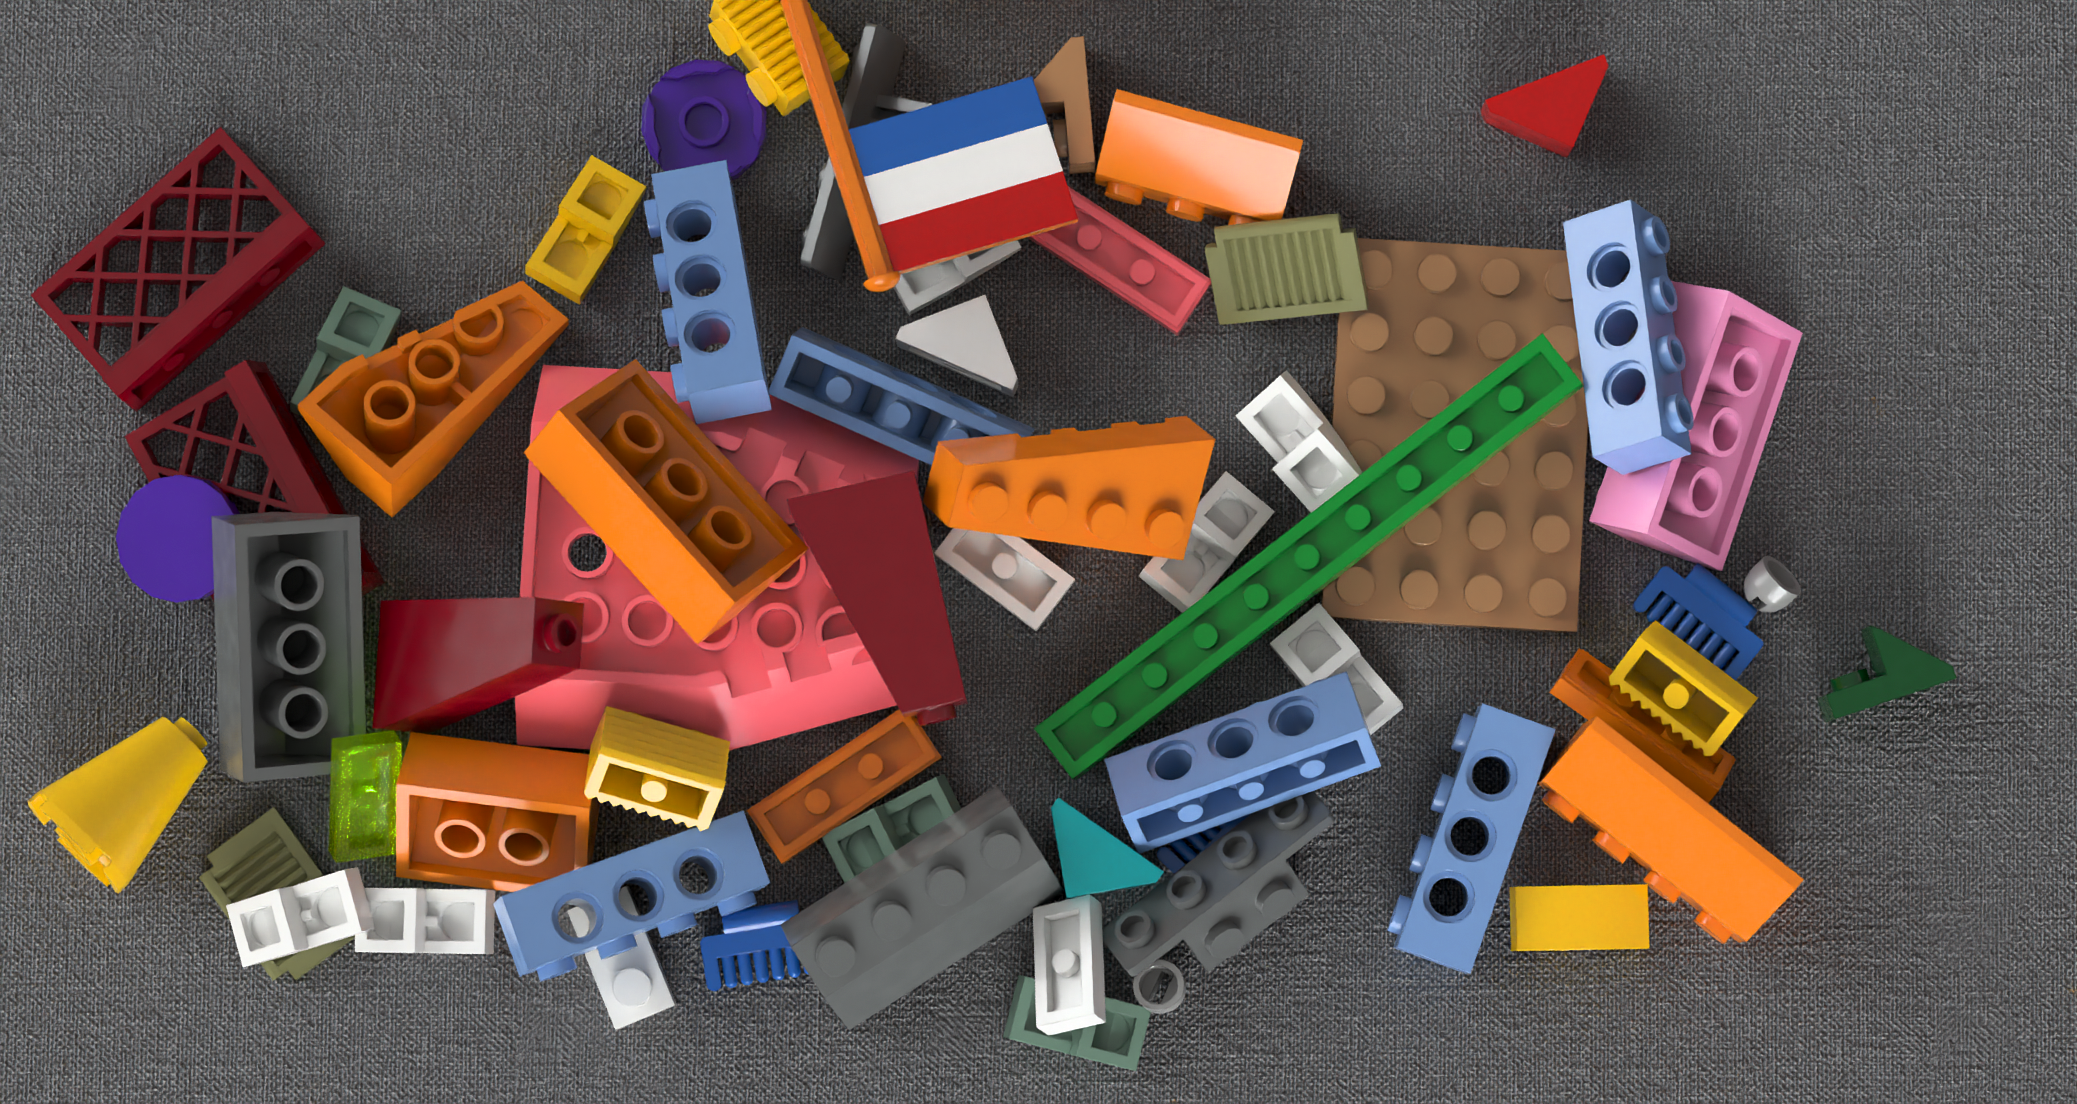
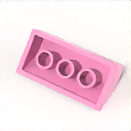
M1671 281L1678 299L1677 310L1673 312L1675 334L1682 344L1686 359L1685 369L1681 371L1683 393L1689 401L1694 418L1693 428L1689 430L1692 454L1625 475L1607 467L1602 484L1597 492L1596 502L1589 521L1626 540L1696 564L1699 563L1713 570L1722 571L1802 332L1730 291ZM1643 387L1639 391L1635 399V402L1641 398L1645 391V387Z

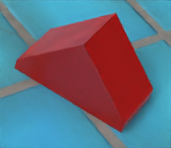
M1600 55L1486 99L1480 111L1484 122L1567 158L1574 147L1609 65L1605 55Z

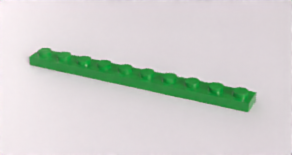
M1540 334L1034 728L1069 776L1073 780L1079 779L1584 387L1582 382L1544 334Z

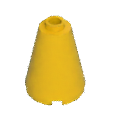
M161 717L38 791L27 801L28 805L43 825L52 820L58 826L55 831L60 838L57 840L99 881L107 887L111 884L114 891L119 894L129 884L208 761L201 750L208 743L184 718L180 717L173 724L167 718Z

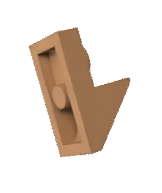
M1084 36L1071 37L1033 81L1044 114L1064 112L1065 119L1053 120L1054 145L1058 158L1068 157L1070 174L1095 172V155Z

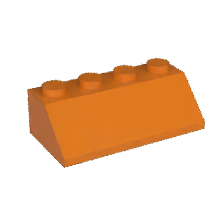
M636 359L558 409L524 451L526 457L697 644L737 616L809 549Z
M1598 716L1583 723L1537 782L1538 785L1547 791L1542 801L1551 810L1571 824L1579 816L1598 831L1592 839L1598 847L1622 864L1628 856L1649 872L1643 881L1651 889L1672 904L1675 903L1679 896L1700 912L1694 919V922L1723 944L1726 943L1730 936L1737 942H1747L1804 880Z

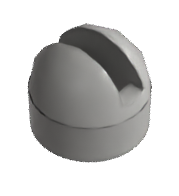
M1764 556L1744 579L1743 589L1746 599L1749 602L1758 596L1761 601L1757 606V610L1761 612H1776L1786 607L1801 592L1800 585L1794 575L1781 562L1770 556Z
M1159 959L1134 976L1133 991L1136 999L1148 1011L1159 1014L1167 1013L1176 1009L1183 1001L1186 993V982L1180 970L1173 963ZM1164 973L1173 976L1161 1003L1156 1004L1152 1002Z

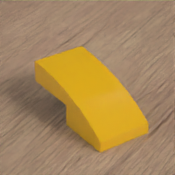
M591 155L561 201L558 216L527 262L525 274L580 305L626 229L646 191V186Z
M1648 884L1509 887L1511 951L1650 949Z

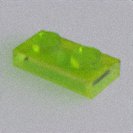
M394 730L332 738L328 851L336 863L396 854V783L401 769L402 742Z

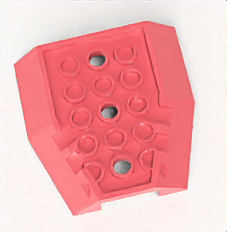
M543 365L531 421L530 444L558 409L619 369ZM647 371L695 423L690 402H677L671 372ZM770 395L772 410L696 424L808 548L809 546L789 512L787 499L909 471L915 472L918 483V459ZM529 460L519 597H538L584 603L580 669L515 696L517 745L590 750L606 706L626 712H634L643 717L689 730H697L703 734L730 741L729 751L897 706L810 548L737 616L697 644L606 543V558L599 568L593 571H581L575 568L570 556L573 544L583 536H599Z

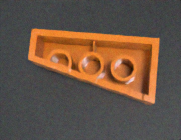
M1187 416L1165 418L1164 423L1145 425L1132 421L1112 423L1111 428L1078 431L1073 427L1052 429L1051 434L1021 437L1018 433L938 441L922 503L951 528L1183 560L1215 438Z

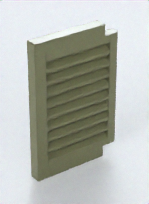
M1340 213L1215 226L1214 235L1216 243H1210L1205 246L1219 325L1368 310L1369 299L1356 228L1343 229Z
M273 807L209 853L207 858L213 867L199 878L229 919L226 905L275 889L301 884L325 875L277 808ZM355 935L260 964L273 981L287 971L290 972L295 980H298L352 941Z

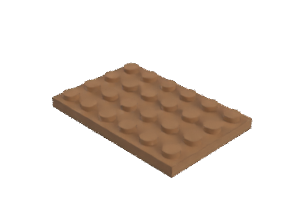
M1357 238L1369 307L1368 310L1341 312L1337 316L1331 425L1354 457L1362 473L1542 333L1583 384L1567 251ZM1584 387L1323 588L1321 606L1333 619L1575 634L1578 623L1588 433Z

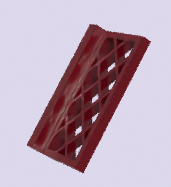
M219 127L34 291L31 296L103 377L102 380L115 395L137 412L326 243L230 136ZM225 150L235 161L233 188H202L204 167ZM246 176H248L259 189L245 188ZM190 180V187H182ZM168 199H188L186 230H155L157 208ZM201 199L232 200L229 231H198ZM244 200L271 201L280 211L281 215L262 232H241ZM143 222L142 229H135ZM120 241H141L138 273L107 272L109 251ZM154 241L184 242L181 274L151 273ZM197 242L228 243L226 264L215 274H194ZM240 243H249L240 251ZM95 264V272L87 271ZM73 283H93L90 315L65 314L54 300ZM106 283L137 284L134 316L103 315ZM149 284L180 285L178 307L167 317L146 316ZM193 285H195V286H200V287L192 294ZM76 326H89L88 339ZM102 327H132L131 348L113 365H110L99 353ZM145 328H153L145 335Z
M252 360L240 362L225 371L224 378L124 436L149 483L154 479L166 477V475H188L211 481L222 489L220 491L226 494L228 499L230 494L260 502L257 513L271 512L272 506L292 511V513L347 514L265 362ZM227 394L239 413L232 439L203 431L209 405ZM194 414L191 427L178 424ZM168 429L187 434L188 438L179 470L160 465L147 441ZM247 430L255 445L244 443ZM200 439L230 447L221 482L191 474ZM242 450L261 455L269 469L263 494L233 486ZM277 486L286 501L274 498ZM360 538L362 595H365L385 582ZM213 593V594L210 595V596H211V598H212L213 601H214V593Z

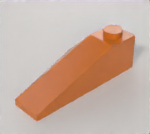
M522 280L455 311L453 319L419 334L417 330L398 337L396 345L365 359L362 354L344 362L298 404V411L345 478L389 516L394 517L443 470L567 328L569 319Z

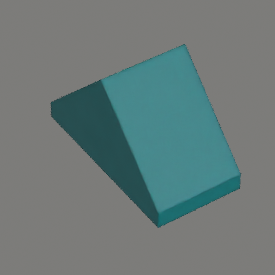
M1059 797L1052 805L1051 813L1066 899L1156 884L1164 873L1163 870Z

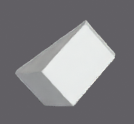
M986 295L900 327L895 338L899 348L1014 397L1018 388V378Z

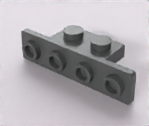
M868 22L865 25L862 39L857 44L853 53V71L845 100L841 104L848 129L934 105L932 103L892 96L906 42L903 38L880 24ZM828 158L819 175V194L812 219L803 233L800 264L827 279L839 281L848 256L853 230L830 158Z
M1313 791L1253 812L1103 928L1104 944L1130 976H1136L1183 940L1196 959L1209 973L1225 959L1236 954L1243 945L1270 924L1285 916L1292 907L1309 895L1286 859L1334 822V816Z

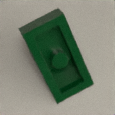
M1870 625L1861 629V633L1877 678L1870 680L1866 668L1829 680L1833 693L1819 697L1817 700L1826 723L1951 681L1957 677L1952 665Z

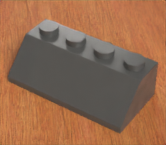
M292 512L211 516L220 770L241 782L367 771L360 516Z
M996 786L780 925L791 948L825 1000L847 1029L851 1030L1033 913V908L1049 903L1065 891L1000 788Z

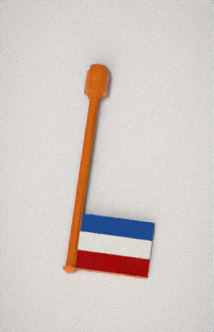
M780 0L868 280L863 283L866 289L872 292H884L893 288L899 282L901 274L1078 222V216L1032 76L848 129L808 1Z

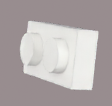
M953 528L934 552L938 558L1036 632L1075 582L1072 576L1020 537Z
M629 886L620 888L619 902L622 908L631 915L641 916ZM579 907L567 910L577 937L586 936L589 929V919L586 913ZM647 931L634 936L637 947L621 954L601 960L597 949L585 953L615 1030L677 1005Z
M1089 894L1033 908L1036 1027L1049 1036L1106 1023L1101 902Z

